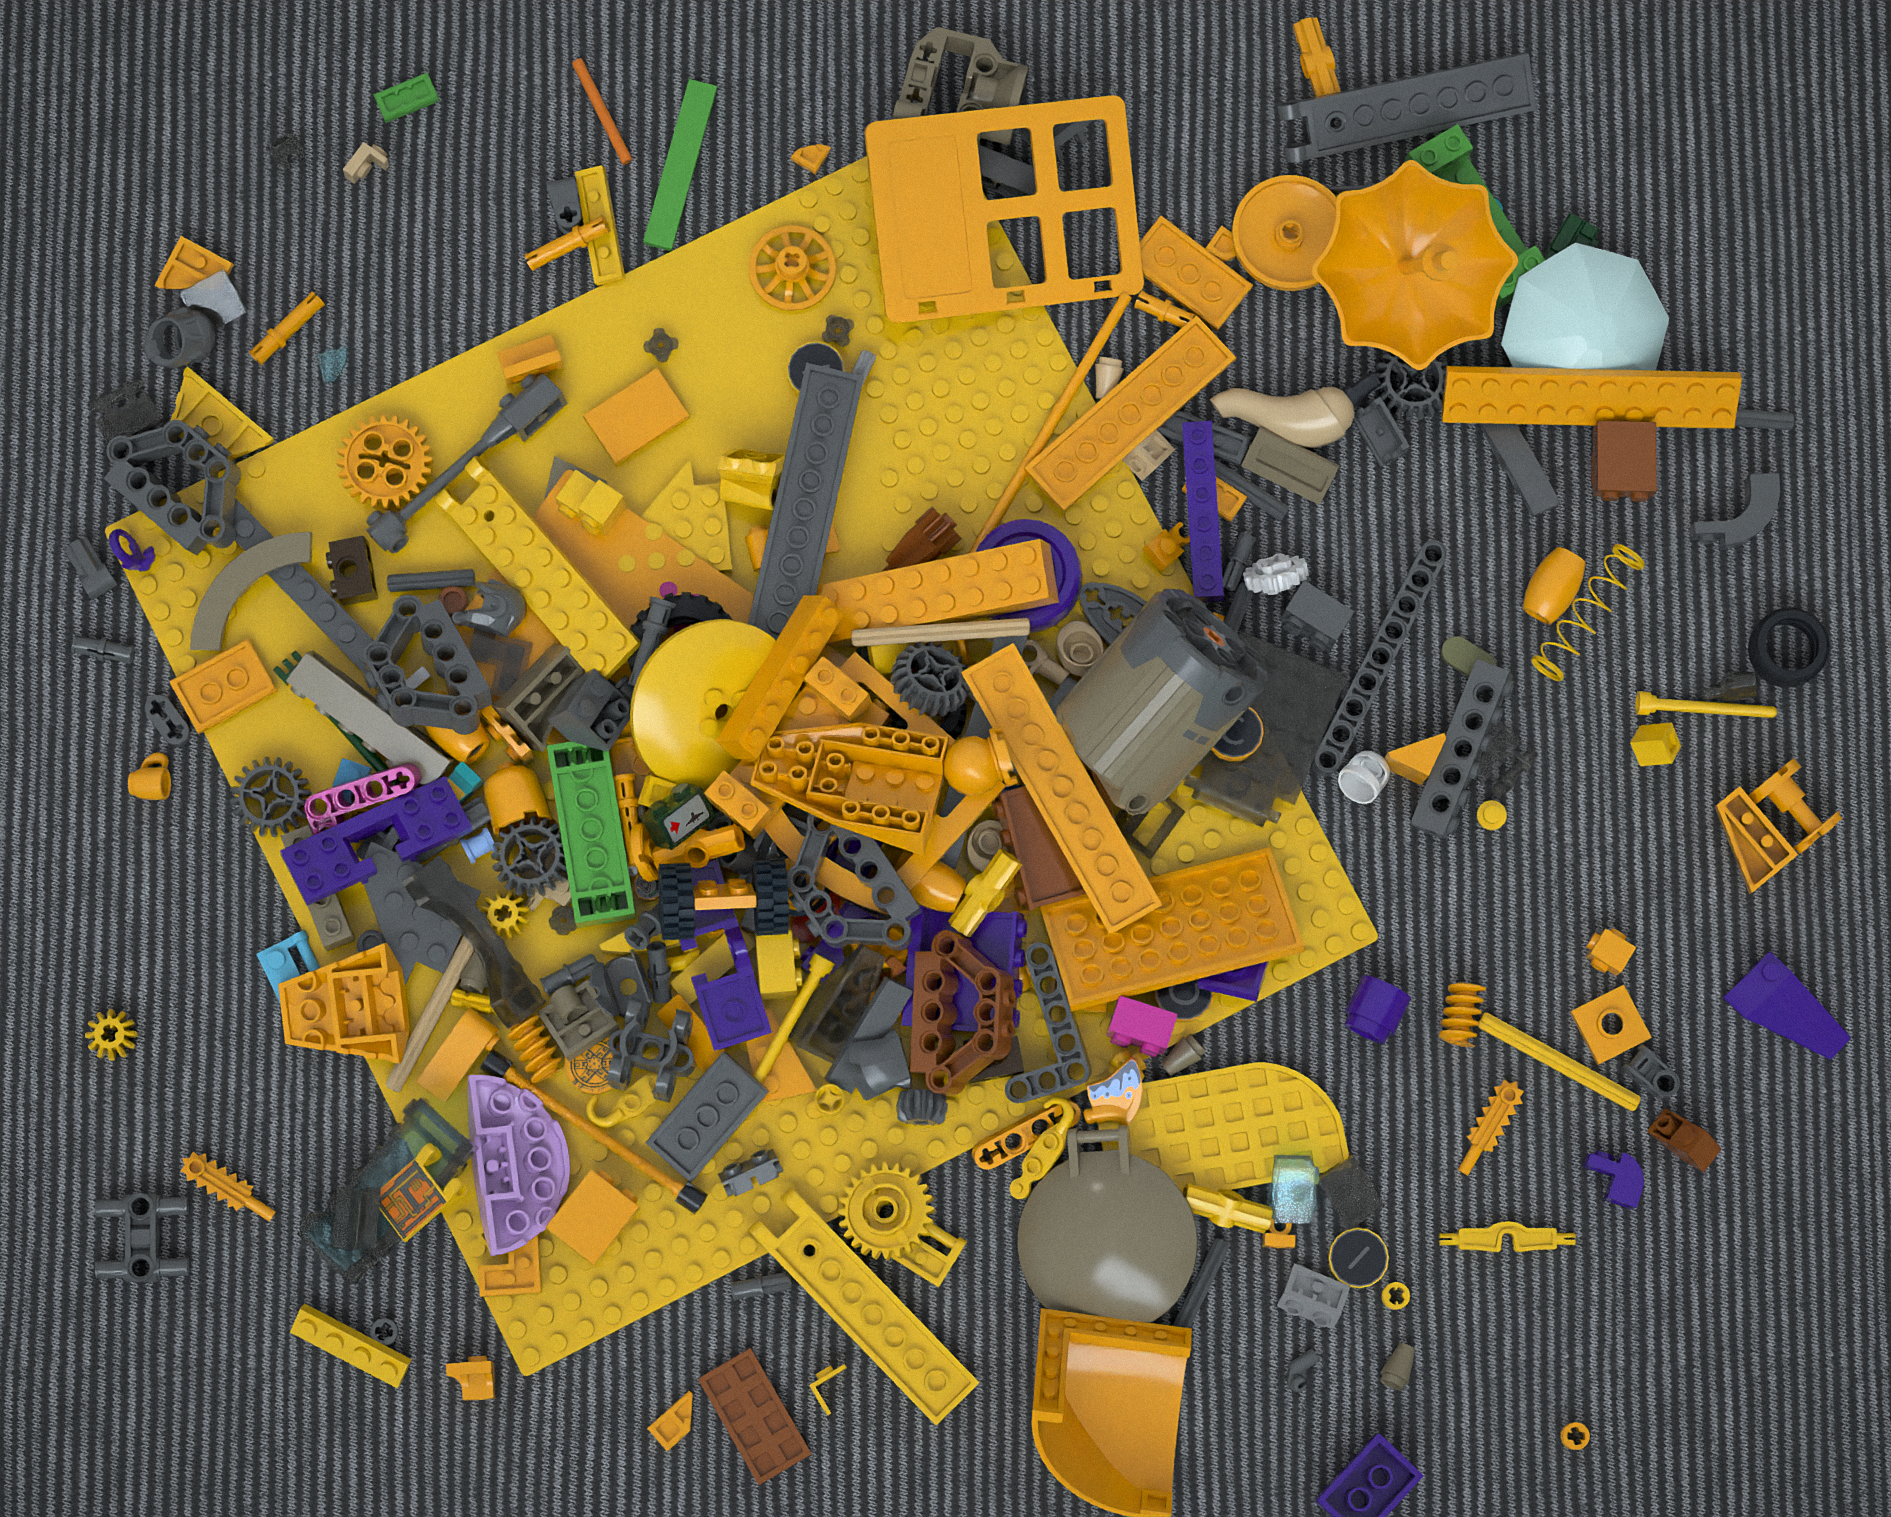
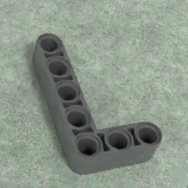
M1041 942L1029 946L1026 951V961L1058 1063L1009 1079L1005 1085V1095L1014 1103L1028 1102L1082 1085L1090 1079L1092 1074L1090 1061L1074 1011H1070L1053 949L1049 944ZM1042 947L1048 952V959L1044 964L1038 965L1033 959V954L1036 949ZM1048 976L1054 977L1057 981V989L1051 994L1046 993L1042 988L1043 980ZM1057 1005L1063 1006L1067 1014L1066 1018L1059 1023L1051 1017V1011ZM1065 1034H1071L1075 1038L1076 1044L1071 1051H1065L1060 1045V1040ZM1074 1063H1080L1084 1067L1085 1073L1080 1080H1075L1070 1076L1069 1069ZM1045 1072H1051L1056 1078L1055 1086L1051 1089H1046L1041 1084V1077ZM1017 1081H1022L1027 1086V1093L1023 1098H1017L1012 1092V1087Z

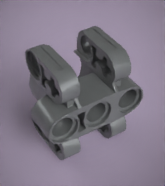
M631 997L625 1015L626 1026L624 1030L615 1031L609 1038L608 1046L613 1059L608 1072V1083L611 1088L626 1091L634 1067L658 1073L655 1088L652 1091L654 1099L670 1103L676 1085V1077L689 1076L695 1069L696 1062L693 1053L688 1047L684 1046L687 1045L693 1026L691 1012L676 1009L672 1028L668 1030L670 1039L647 1034L644 1031L650 1012L648 1002ZM619 1041H620L619 1048H620V1051H621V1052H619V1051H617V1050L615 1049V1046H616L617 1042H619ZM648 1048H658L660 1050L659 1055L655 1059L645 1058L644 1053ZM679 1055H685L689 1058L688 1063L683 1067L675 1066Z

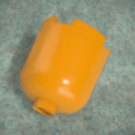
M513 762L504 763L497 767L498 771L487 778L484 786V796L493 833L496 837L501 838L499 835L500 831H504L507 834L511 832L508 828V825L511 823L516 828L520 827L519 820L523 818L527 825H529L532 816L537 818L538 825L543 818L552 820L537 773L530 767L515 765Z

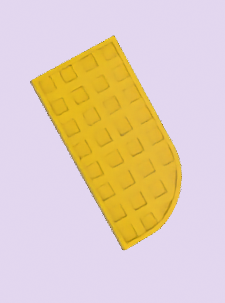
M1256 1062L1142 1083L1140 1106L1135 1117L1129 1123L1132 1155H1136L1158 1166L1175 1181L1180 1191H1182L1183 1186L1187 1183L1218 1191L1220 1188L1235 1190L1351 1168L1343 1123L1333 1102L1308 1077L1278 1064ZM1116 1121L1097 1123L1098 1130L1118 1129V1126L1121 1125ZM1119 1141L1101 1142L1102 1151L1119 1150Z

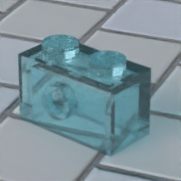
M1274 1155L1270 1207L1273 1210L1272 1218L1275 1223H1311V1212H1316L1317 1199L1313 1191L1314 1184L1319 1183V1168L1314 1165L1310 1155Z

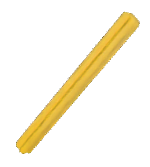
M1484 1013L1480 1018L1479 1029L1629 1111H1634L1638 1107L1641 1097L1489 1013Z

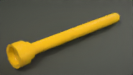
M1638 691L1635 699L1636 715L1649 716L1650 713H1655L1656 710L1774 718L1777 715V709L1774 706L1659 699L1656 695H1651V692Z
M815 952L809 961L811 965L808 969L810 974L753 1074L760 1083H763L818 982L821 978L824 979L826 974L830 975L835 966V963Z

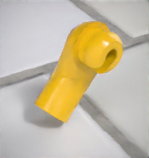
M698 944L696 948L683 951L684 954L667 958L671 972L685 969L700 956Z

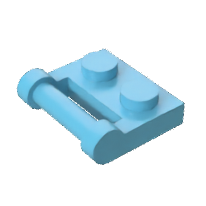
M306 930L297 932L289 938L256 954L279 1002L278 984L301 975L289 952L290 949L297 946L309 972L320 968L307 941L309 936Z

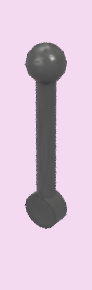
M1368 182L1366 185L1326 186L1324 183H1320L1331 192L1361 190L1375 185L1373 182Z

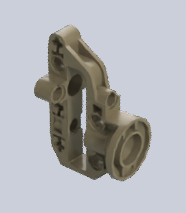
M936 27L919 40L914 48L899 100L897 99L892 120L927 116L945 51L971 57L957 112L1020 106L1029 66L1003 60L989 39ZM925 56L929 57L928 62L923 61ZM979 69H985L989 72H981ZM1015 129L979 133L977 135L978 148L981 138L1010 145Z

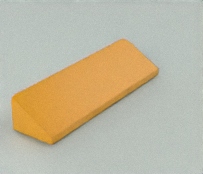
M678 993L656 1015L671 1030L676 1016V1009L691 1012L693 1018L692 1031L687 1045L684 1046L692 1051L696 1064L705 1073L722 1052L725 1051L727 1053L724 1048L716 1051L713 1050L705 1024Z

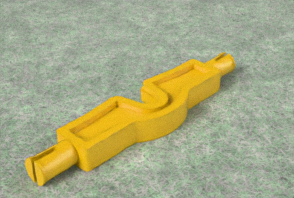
M1509 1221L1496 1223L1488 1228L1458 1229L1457 1233H1439V1239H1451L1439 1240V1246L1458 1245L1459 1250L1501 1251L1502 1236L1505 1233L1511 1235L1515 1252L1554 1250L1557 1248V1245H1575L1576 1240H1564V1238H1576L1575 1232L1557 1233L1555 1228H1526L1519 1223Z

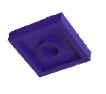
M1269 961L1200 978L1198 980V988L1257 1002Z

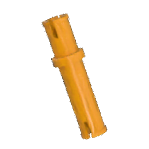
M601 215L581 227L576 225L572 227L571 232L526 253L525 259H529L527 264L532 271H535L537 268L578 247H587L589 245L588 242L606 233H610V227H606L608 225L606 219Z
M311 291L274 329L269 328L266 331L267 335L249 351L251 357L255 361L258 360V364L262 366L279 348L283 349L287 345L285 342L320 308L325 306L318 296L315 297L316 294Z

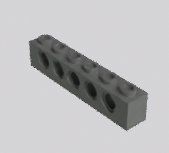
M1476 659L1446 733V740L1431 770L1410 822L1414 829L1446 841L1449 834H1455L1460 818H1457L1460 807L1467 805L1471 791L1468 790L1472 779H1477L1481 770L1482 763H1479L1482 752H1488L1493 736L1490 735L1493 725H1498L1504 712V709L1501 708L1505 697L1509 698L1513 691L1515 681H1512L1513 676L1510 671ZM1491 690L1494 692V697L1491 701L1486 703L1479 701V696L1483 691ZM1474 717L1483 719L1482 726L1477 730L1468 728L1469 721ZM1464 744L1472 746L1470 755L1467 757L1457 756V750L1460 746ZM1459 772L1461 774L1460 781L1454 785L1447 784L1446 778L1448 774ZM1441 799L1450 801V806L1445 812L1435 811V805Z

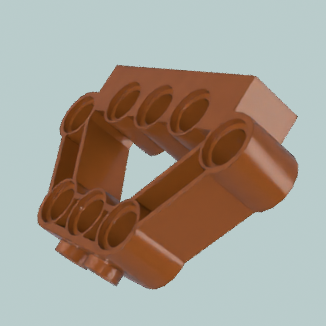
M948 930L940 931L932 941L931 951H915L910 1072L926 1075V1085L933 1093L949 1096L961 1093L969 1080L994 1060L1006 1057L1010 1052L1012 1037L1015 1032V1025L1012 1020L1013 1007L1016 1003L1013 977L1008 971L998 969L972 947L969 937H966L964 934ZM952 941H954L955 946L953 951L950 953V944L952 943ZM955 967L975 984L979 992V1001L973 1010L974 1018L978 1022V1031L973 1036V1039L952 1055L956 1042L951 1034V1025L954 1024L957 1018V1009L952 1004L959 985L958 978L954 974ZM941 977V978H942V985H941V987L938 989V987H937V982H938L939 978ZM996 977V985L992 989L991 982ZM940 1007L941 1013L937 1019L936 1011ZM994 1007L995 1014L994 1017L990 1019V1011ZM939 1038V1046L935 1049V1040ZM993 1038V1047L989 1049V1040ZM948 1074V1083L944 1085V1077Z

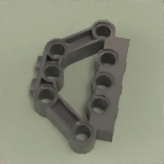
M180 420L169 421L162 428L126 437L119 435L111 439L107 445L106 453L114 466L103 479L141 510L149 519L155 522L170 537L197 556L207 543L221 549L229 547L236 537V530L233 525L236 486L241 480V471L228 458L232 454L229 450L218 442L215 446L209 442L208 439L211 435L200 426L196 425L195 428H192ZM184 432L182 441L177 443V437ZM129 448V454L122 459L123 452ZM202 450H205V455L203 456V458L201 460H197L198 454ZM182 453L184 459L189 464L204 471L206 477L202 517L198 511L182 503L177 493L161 485L157 476L139 466L143 463ZM225 467V474L218 478L219 471ZM146 478L147 481L145 486L140 489L139 485L141 481ZM167 496L166 503L160 507L161 499ZM188 513V519L184 524H181L182 516ZM220 525V532L213 537L214 529Z
M413 595L400 596L393 603V612L375 641L369 643L364 649L363 655L367 671L363 672L367 685L370 689L375 687L378 693L375 695L381 710H387L397 725L407 727L417 724L453 729L456 733L463 735L473 733L480 725L479 710L493 704L489 685L441 600L438 599L423 606L422 602ZM420 632L423 650L426 654L433 656L436 673L446 680L448 695L415 691L406 686L404 671L396 663L415 633Z
M809 813L807 818L808 831L796 864L788 871L787 878L788 887L793 893L789 899L798 913L804 909L810 918L805 923L814 937L821 935L824 941L834 948H841L847 944L881 945L895 951L907 948L913 939V932L908 921L922 913L903 880L900 879L887 856L884 855L875 842V839L833 824L827 830L819 831L816 829V823L820 818ZM834 836H837L839 839V850L842 856L847 861L856 864L855 873L857 878L864 886L872 888V899L876 907L880 911L888 912L891 917L889 920L847 919L834 915L832 899L826 892L817 889V878L831 839ZM850 841H859L861 849L858 853L849 854L846 852V845ZM868 865H874L878 868L877 875L872 879H866L862 876L863 869ZM807 874L811 877L807 887H796L795 880L799 875ZM891 890L895 893L891 903L883 904L879 902V895L882 891ZM817 899L827 901V907L821 913L812 911V904ZM833 924L844 926L843 934L840 937L832 938L828 935V930ZM896 926L902 927L905 930L903 938L898 941L891 940L889 938L890 930Z

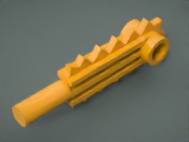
M1504 1079L1501 1086L1494 1087L1497 1096L1488 1097L1491 1106L1482 1107L1485 1117L1476 1118L1479 1127L1470 1128L1471 1134L1467 1138L1472 1146L1458 1168V1171L1468 1176L1482 1151L1493 1152V1146L1498 1145L1495 1136L1504 1135L1501 1126L1511 1125L1508 1115L1516 1114L1513 1105L1523 1104L1520 1096L1524 1091L1518 1089L1517 1081L1508 1083Z
M193 1151L190 1158H182L184 1166L180 1171L186 1174L187 1181L196 1179L197 1188L207 1185V1195L217 1192V1201L227 1198L228 1208L233 1206L238 1211L246 1206L269 1222L274 1217L275 1210L251 1196L253 1186L247 1185V1180L237 1183V1173L227 1176V1168L217 1169L216 1160L207 1163L206 1153L198 1155Z

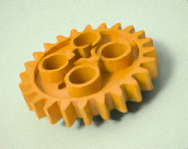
M385 414L381 415L380 422H376L371 415L369 425L366 426L360 420L358 421L360 430L356 431L349 428L352 438L341 439L347 448L337 450L338 454L344 457V459L337 460L336 464L338 467L345 468L338 472V476L342 479L348 478L342 484L345 489L353 487L350 493L352 498L361 494L360 502L362 505H365L370 499L373 509L377 508L379 502H382L385 510H388L390 502H394L395 506L400 508L401 499L404 498L409 503L411 501L409 494H420L418 485L428 486L423 475H432V470L425 467V465L433 464L434 461L432 457L425 455L429 454L432 450L429 445L422 446L427 441L425 435L416 437L419 433L417 425L409 430L410 423L408 419H405L400 425L397 415L392 417L391 422L387 421ZM370 440H381L382 444L377 450L373 451L366 448ZM406 445L411 448L409 454L405 457L395 455V451L399 446ZM367 455L368 457L372 458V460L360 459L359 456ZM385 457H389L391 463H386L385 467H381L379 461H384ZM398 464L410 465L411 467L410 469H403ZM365 467H371L375 470L373 476L368 479H363L359 476L360 471ZM399 473L403 475V480L400 484L391 485L388 483V479L392 474Z

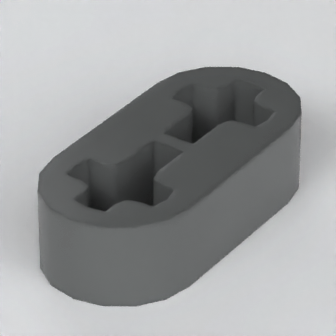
M154 695L150 697L145 704V712L148 718L170 745L174 747L185 745L191 737V730L188 724L165 696ZM157 702L160 705L166 703L163 709L168 717L164 720L158 713L152 715V712L155 710L153 705ZM173 722L178 729L184 727L181 731L182 738L177 739L174 736L170 739L169 736L172 734V731L168 727L169 723Z

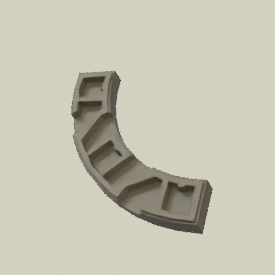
M291 533L265 540L249 548L231 561L212 582L200 603L191 633L190 650L222 651L225 627L231 614L230 612L239 597L257 582L259 578L273 570L299 563H312L313 533Z

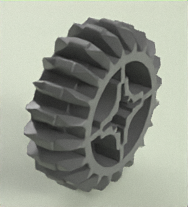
M1384 353L1382 356L1384 363L1378 362L1376 365V369L1380 373H1375L1382 386L1376 388L1374 392H1383L1379 397L1382 398L1383 402L1388 401L1386 407L1389 411L1393 407L1397 409L1395 412L1396 418H1399L1401 413L1405 412L1407 421L1412 419L1413 413L1416 414L1418 420H1422L1424 418V411L1431 417L1435 413L1434 407L1439 410L1442 409L1446 370L1442 369L1447 366V360L1438 362L1437 360L1440 356L1438 355L1426 368L1416 370L1406 364L1402 365L1401 362L1405 361L1400 357ZM1391 370L1397 374L1396 378L1401 384L1396 393L1390 383ZM1429 370L1435 379L1436 387L1434 393L1429 389L1430 385L1425 380V375ZM1420 374L1418 382L1409 385L1408 388L1405 389V387L1408 384V380H1411L1414 377L1416 378ZM1408 395H1415L1420 399L1424 398L1425 400L1420 402H1410L1404 400V398Z
M920 641L914 646L908 645L904 651L898 654L891 668L892 676L890 683L895 685L893 693L901 695L900 702L909 703V710L916 708L919 710L920 715L928 712L931 718L938 713L943 718L948 712L953 714L958 707L963 705L970 692V687L961 673L968 669V665L961 664L962 656L955 657L952 655L953 648L948 651L944 650L942 643L937 647L933 646L932 642H928L924 646ZM914 667L917 670L916 674L911 672V669ZM949 684L950 690L946 691L945 686Z
M264 757V766L260 767L258 761L253 760L254 770L250 771L248 767L244 766L242 771L247 776L245 778L235 776V781L241 784V786L231 787L230 791L239 795V797L231 798L230 804L240 805L232 811L233 815H243L239 823L241 826L250 823L248 827L250 833L253 834L260 827L259 835L261 837H265L268 829H270L272 837L276 838L278 837L277 828H281L284 834L289 833V829L286 826L289 823L295 828L300 826L297 820H295L297 816L306 819V813L300 809L305 806L306 800H303V798L311 796L312 792L310 789H301L307 786L309 781L307 778L297 780L303 772L300 768L291 772L293 768L291 761L286 762L282 768V759L280 757H276L274 765H271L269 757ZM271 775L263 787H253L250 789L256 780L263 776ZM280 776L291 781L294 787V797L280 792ZM269 791H273L279 797L276 801L272 800L273 803L268 804L267 800L262 797L266 793L269 794ZM247 797L261 802V819L250 813ZM291 806L285 815L271 820V817L274 816L275 811L279 807Z
M532 816L529 825H527L523 818L519 820L520 827L518 828L512 823L508 825V828L511 830L509 834L500 831L499 835L504 840L503 843L495 841L493 844L500 852L491 854L493 860L499 861L492 866L495 872H501L497 879L500 882L507 881L505 888L509 891L516 886L515 893L518 896H521L525 889H527L526 892L529 898L534 897L535 889H538L541 896H545L546 891L544 887L546 886L555 891L557 888L553 882L557 879L559 882L564 883L565 878L560 873L561 871L567 873L566 864H564L565 856L561 832L558 833L559 826L554 823L549 827V821L546 818H543L538 825L537 818ZM540 835L549 840L531 844L524 837ZM517 843L520 853L513 860L514 863L509 865L511 850ZM525 847L536 855V861L540 867H537L534 862L529 860ZM555 848L554 863L549 871H547L545 860L551 854L550 851ZM533 870L540 877L524 879L516 876V874Z

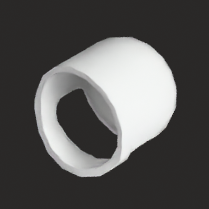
M1359 752L1340 771L1338 778L1339 787L1344 795L1352 801L1362 804L1371 803L1389 780V765L1376 752Z

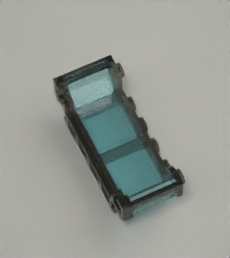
M420 1097L418 1101L415 1098L411 1100L402 1111L405 1114L403 1118L405 1123L399 1122L392 1128L388 1134L390 1139L383 1147L378 1145L368 1155L367 1158L370 1160L363 1169L357 1168L348 1177L349 1185L342 1192L337 1190L328 1199L327 1204L329 1207L324 1212H318L316 1215L313 1212L309 1213L299 1225L302 1229L297 1235L349 1284H357L373 1265L375 1267L378 1266L402 1240L371 1196L414 1160L427 1143L438 1147L442 1153V1157L438 1161L425 1167L442 1190L445 1189L453 1178H458L468 1166L466 1162L479 1149L471 1139H467L434 1109L426 1098Z

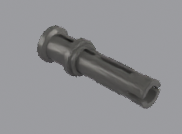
M650 596L651 607L647 620L642 623V629L645 630L633 671L628 681L629 685L635 686L642 668L659 647L662 636L668 633L667 623L671 610L676 607L675 603Z
M659 903L652 910L644 911L639 916L638 922L635 925H630L625 930V939L631 947L637 950H644L649 945L650 939L661 933Z

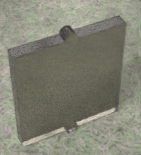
M225 269L179 293L186 307L206 315L211 320L215 329L248 312L238 295L239 289L234 287Z

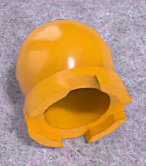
M1000 726L989 729L990 736L987 739L979 736L963 737L953 742L946 751L943 763L944 776L949 785L958 793L968 796L982 795L992 790L999 780H1004L1006 787L1018 784L1016 776L1010 777L1008 773L1014 770L1005 740H998L997 735L1003 734Z

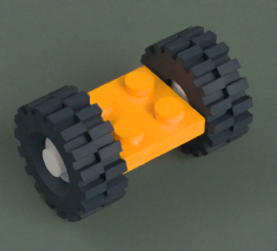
M785 859L753 860L752 884L746 883L745 879H730L728 884H716L714 880L698 881V885H693L690 863L659 864L658 888L662 939H694V908L695 910L753 908L757 936L788 934L789 892Z

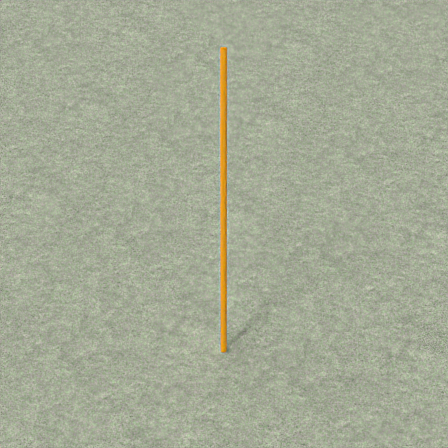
M1122 292L968 554L976 552L987 534L997 528L1027 477L1024 467L1043 450L1132 298L1128 294ZM882 700L880 701L890 709V707L886 703H884Z

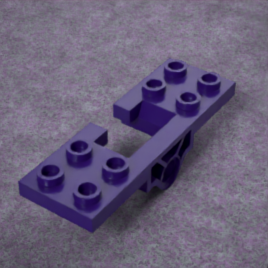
M446 776L280 850L281 856L306 905L315 903L358 882H361L362 885L368 883V878L377 874V868L371 857L359 861L350 843H360L359 840L370 838L379 831L382 833L390 825L393 826L401 842L395 845L398 856L402 862L410 859L411 863L417 860L418 855L472 831V826Z
M718 860L708 862L702 868H691L693 885H698V881L714 880L716 884H725ZM694 908V937L723 928L737 972L708 982L706 973L691 977L713 1050L716 1051L772 1033L754 977L747 947L733 908L695 910ZM695 938L679 940L682 951L697 947Z

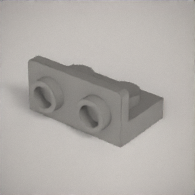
M1294 1263L1277 1306L1284 1309L1288 1314L1311 1320L1317 1326L1333 1329L1341 1316L1350 1286Z

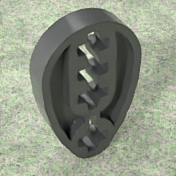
M1086 583L1081 588V593L1078 597L1083 614L1089 625L1096 630L1100 638L1109 646L1124 629L1121 628L1123 622L1120 619L1116 618L1114 621L1109 619L1111 613L1108 610L1115 611L1117 608L1121 609L1120 616L1127 620L1129 617L1134 618L1147 603L1133 592L1108 583ZM1096 590L1098 592V600L1105 606L1094 600L1088 603L1085 592L1092 593Z

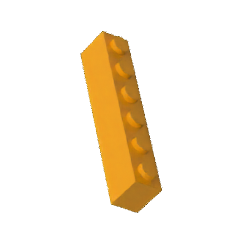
M804 595L774 643L769 655L717 738L716 742L735 759H758L804 682L803 678L811 670L844 613L825 595Z

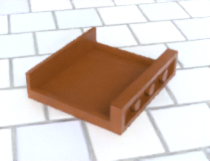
M1086 769L1116 822L1107 791L1097 774L1091 769ZM1026 786L1001 792L995 798V801L992 802V809L995 817L1000 819L1002 830L999 831V837L1004 848L1007 847L1008 853L1014 855L1022 864L1014 876L1017 887L1014 889V897L1017 905L1021 906L1022 910L1031 911L1036 907L1087 894Z

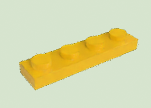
M600 165L575 172L584 225L603 215L608 223L606 227H610V233H606L588 242L594 283L599 286L625 279L606 168Z
M305 1303L300 1308L290 1333L395 1388H398L402 1383L412 1359Z

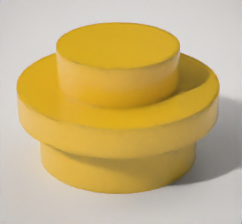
M1486 801L1477 810V821L1487 830L1499 829L1507 818L1504 806L1497 801Z

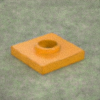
M1624 985L1570 1012L1597 1065L1652 1038ZM1615 1013L1622 1020L1623 1028L1618 1034L1611 1035L1603 1030L1601 1023L1606 1014Z

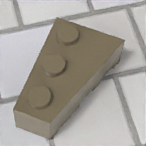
M553 644L492 705L501 718L531 750L544 751L547 745L546 740L553 728V725L547 721L574 679L581 676L584 672L581 665L570 654L571 650L567 646Z

